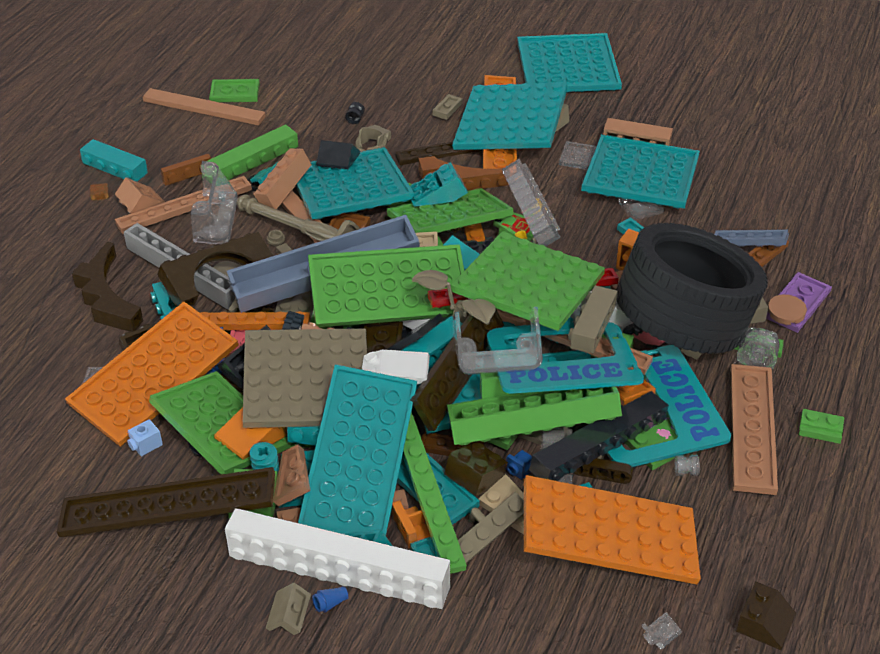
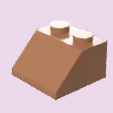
M125 177L115 193L120 199L119 202L128 208L127 211L131 214L165 202L151 187Z

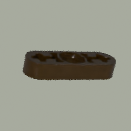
M595 458L590 464L579 467L574 474L627 484L632 480L633 468L626 463ZM597 468H604L607 471H600Z

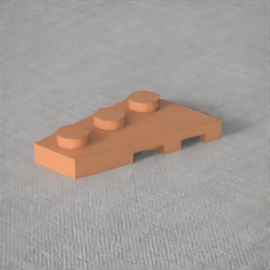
M298 444L282 453L273 497V503L277 506L290 502L310 491L304 449Z

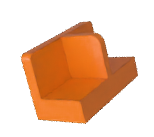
M400 500L392 503V517L409 549L410 543L431 537L422 510L419 511L416 506L404 509Z

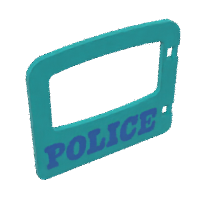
M565 322L559 331L541 324L495 328L487 333V343L502 390L505 393L640 385L644 382V375L641 369H639L620 327L612 322H608L603 334L606 336L614 356L581 360L513 362L505 343L509 339L517 341V338L569 334L570 329L574 328L575 322Z
M666 345L649 351H640L648 355L659 354L658 357H653L644 378L656 388L655 394L669 405L666 414L674 428L677 439L634 450H626L621 445L606 453L610 460L635 467L729 443L731 439L729 429L680 349L674 345Z

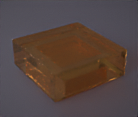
M108 183L90 185L91 200L109 198Z

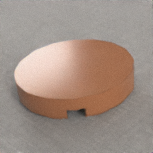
M788 294L774 296L768 304L770 317L776 322L785 325H791V323L795 322L796 324L804 320L807 312L806 304L801 299Z

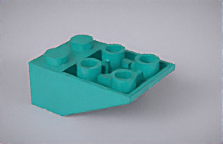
M451 162L442 165L437 171L426 175L424 179L410 186L414 192V199H411L414 207L454 202L468 193L460 175Z

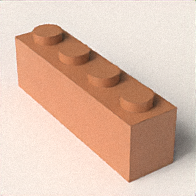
M607 118L603 135L670 146L673 128Z
M291 148L286 152L284 157L255 191L254 196L259 203L274 209L280 206L312 165L304 150Z

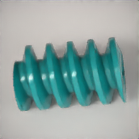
M268 442L254 444L250 449L252 470L273 467L278 475L279 462L275 446Z

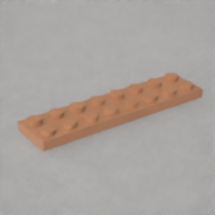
M731 364L733 491L777 495L778 481L772 368Z

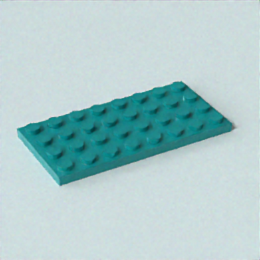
M335 364L308 477L310 491L304 494L298 520L299 524L340 534L382 530L386 536L413 402L410 399L415 395L417 381Z

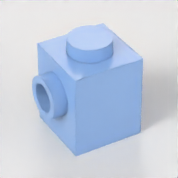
M150 419L127 430L129 435L128 445L132 451L136 450L140 456L163 445L160 431Z

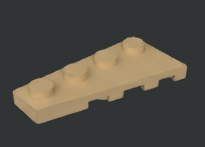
M505 474L478 500L480 501V506L491 513L514 492L523 500L524 493ZM524 515L511 525V527L523 535Z

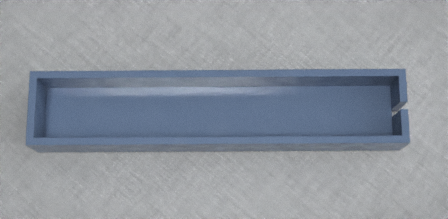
M403 215L228 270L227 274L233 294L242 313L311 291L308 255L420 247V244L407 215Z

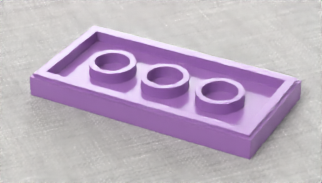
M798 272L779 295L788 294L801 299L807 308L804 320L798 324L795 322L791 323V325H785L773 320L769 312H767L766 319L798 333L831 292L832 286Z

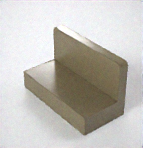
M296 583L278 590L266 629L271 631L281 626L293 635L300 633L311 594Z

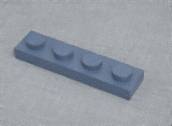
M716 230L714 234L727 239L730 243H734L739 247L746 245L758 247L764 245L782 246L786 245L789 237L788 230Z

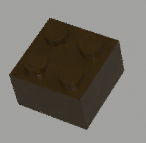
M475 441L449 454L444 475L473 495L478 496L489 490L504 476L508 462L501 458L500 455L487 449L482 443Z

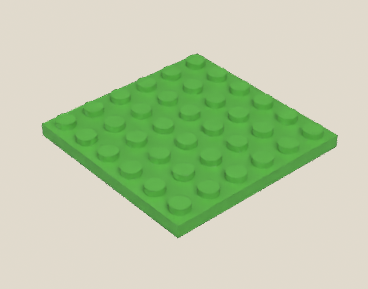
M501 232L451 284V290L456 294L473 300H487L494 304L497 309L559 331L604 275L605 268L596 263L581 260L579 257H573L561 251L547 248L544 245L529 242L527 239H521L509 233Z

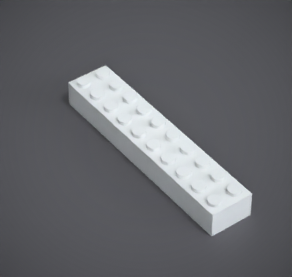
M235 508L225 527L229 556L237 560L243 559L258 565H267L278 570H287L298 575H307L322 581L327 580L342 586H351L362 591H371L386 597H395L406 602L423 604L430 608L443 609L450 589V560L237 508Z

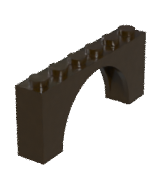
M259 232L248 233L241 238H233L226 243L215 244L211 248L200 249L193 254L182 255L172 261H164L160 264L157 275L176 307L182 302L194 306L199 296L194 283V274L203 265L213 261H230L244 266L272 257L273 254Z

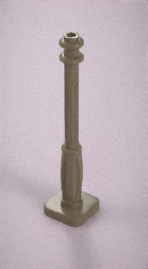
M243 195L237 200L240 211H246L248 214L257 213L301 230L303 234H307L318 241L361 229L350 220H345L339 230L325 223L312 221L311 219L304 220L263 205L256 198H250L248 195Z

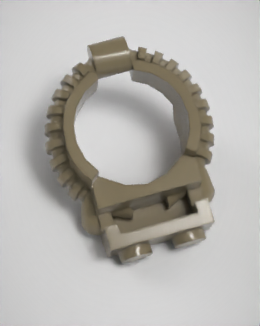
M377 125L362 127L355 146L360 152L367 151L362 149V144L368 142V139L377 140V145L368 147L367 150L383 148L386 146L387 141L391 139V131Z

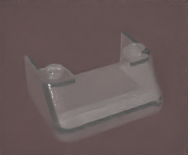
M533 307L530 313L532 333H525L519 336L516 342L517 349L476 352V344L472 339L461 338L459 312H455L453 317L454 339L460 370L470 375L537 369L543 360L538 307Z

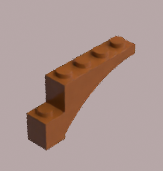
M435 156L419 158L421 180L426 175L437 171L442 165L448 164V162L439 160ZM452 164L460 175L467 191L510 185L511 171L509 168L482 169Z

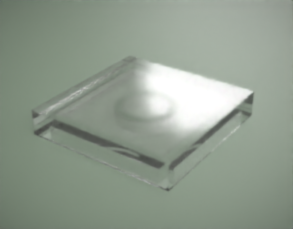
M566 141L559 159V165L588 170L597 146Z

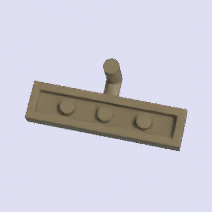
M516 492L487 516L478 508L471 510L469 521L471 523L478 521L479 523L458 540L466 564L524 515V500Z

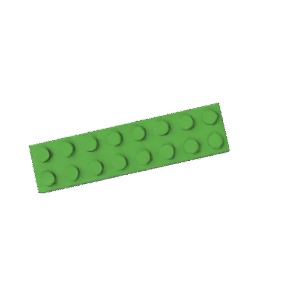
M616 386L513 393L447 405L454 445H467L474 441L486 442L497 437L508 438L520 433L530 434L538 430L549 431L555 427H572L579 423L590 424L596 420H613L616 417L622 416L620 394Z

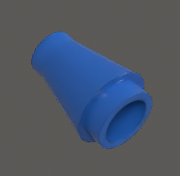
M342 586L318 590L312 597L314 607L318 612L323 611L326 613L342 601L348 599L346 588Z

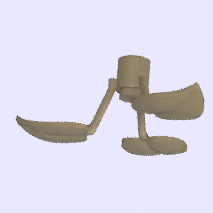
M425 270L412 278V282H417L432 290H442L447 287L451 303L450 309L454 310L453 317L462 323L471 314L488 325L495 313L496 308L494 304L484 299L473 300L468 298V300H459L454 304L451 285L447 282L448 276L440 271Z

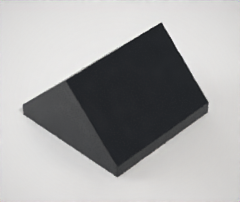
M321 140L316 165L348 170L360 155V150L352 143Z

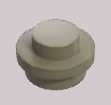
M272 230L268 233L267 242L270 245L278 246L285 241V236L280 230Z

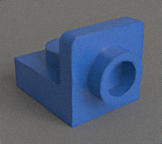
M523 450L515 456L509 454L506 457L508 462L506 470L511 475L523 480L531 472L529 468L532 456Z

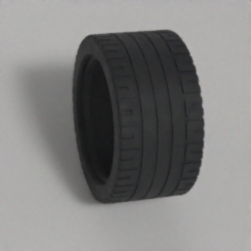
M657 223L649 225L639 232L616 288V291H618L617 303L626 317L630 318V321L635 323L636 326L642 328L646 333H650L651 336L665 341L667 344L693 352L698 351L699 353H724L735 349L741 343L767 289L768 280L765 271L750 254L744 252L742 248L737 247L734 243H730L727 239L689 225Z

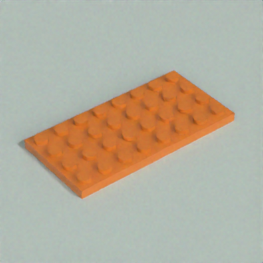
M182 302L67 396L65 401L121 447L129 439L127 430L148 419H154L160 413L149 402L151 395L204 376L239 346L238 340L186 302Z
M526 475L524 479V552L691 584H698L701 580L693 508Z

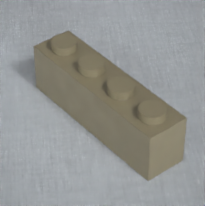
M595 285L592 293H588L586 304L582 305L580 316L576 317L574 328H571L568 339L571 340V349L594 354L616 307L618 291Z

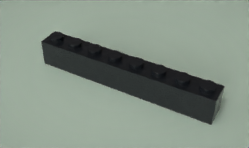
M650 391L622 406V416L616 417L613 420H596L594 423L533 454L529 470L536 477L559 481L563 476L574 473L579 467L590 464L595 458L604 456L613 448L620 447L629 439L632 440L638 434L644 431L647 432L654 425L664 422L667 418L666 413L669 405Z

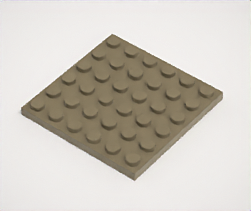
M366 329L245 330L243 428L321 426L335 364L362 370L364 355H367Z

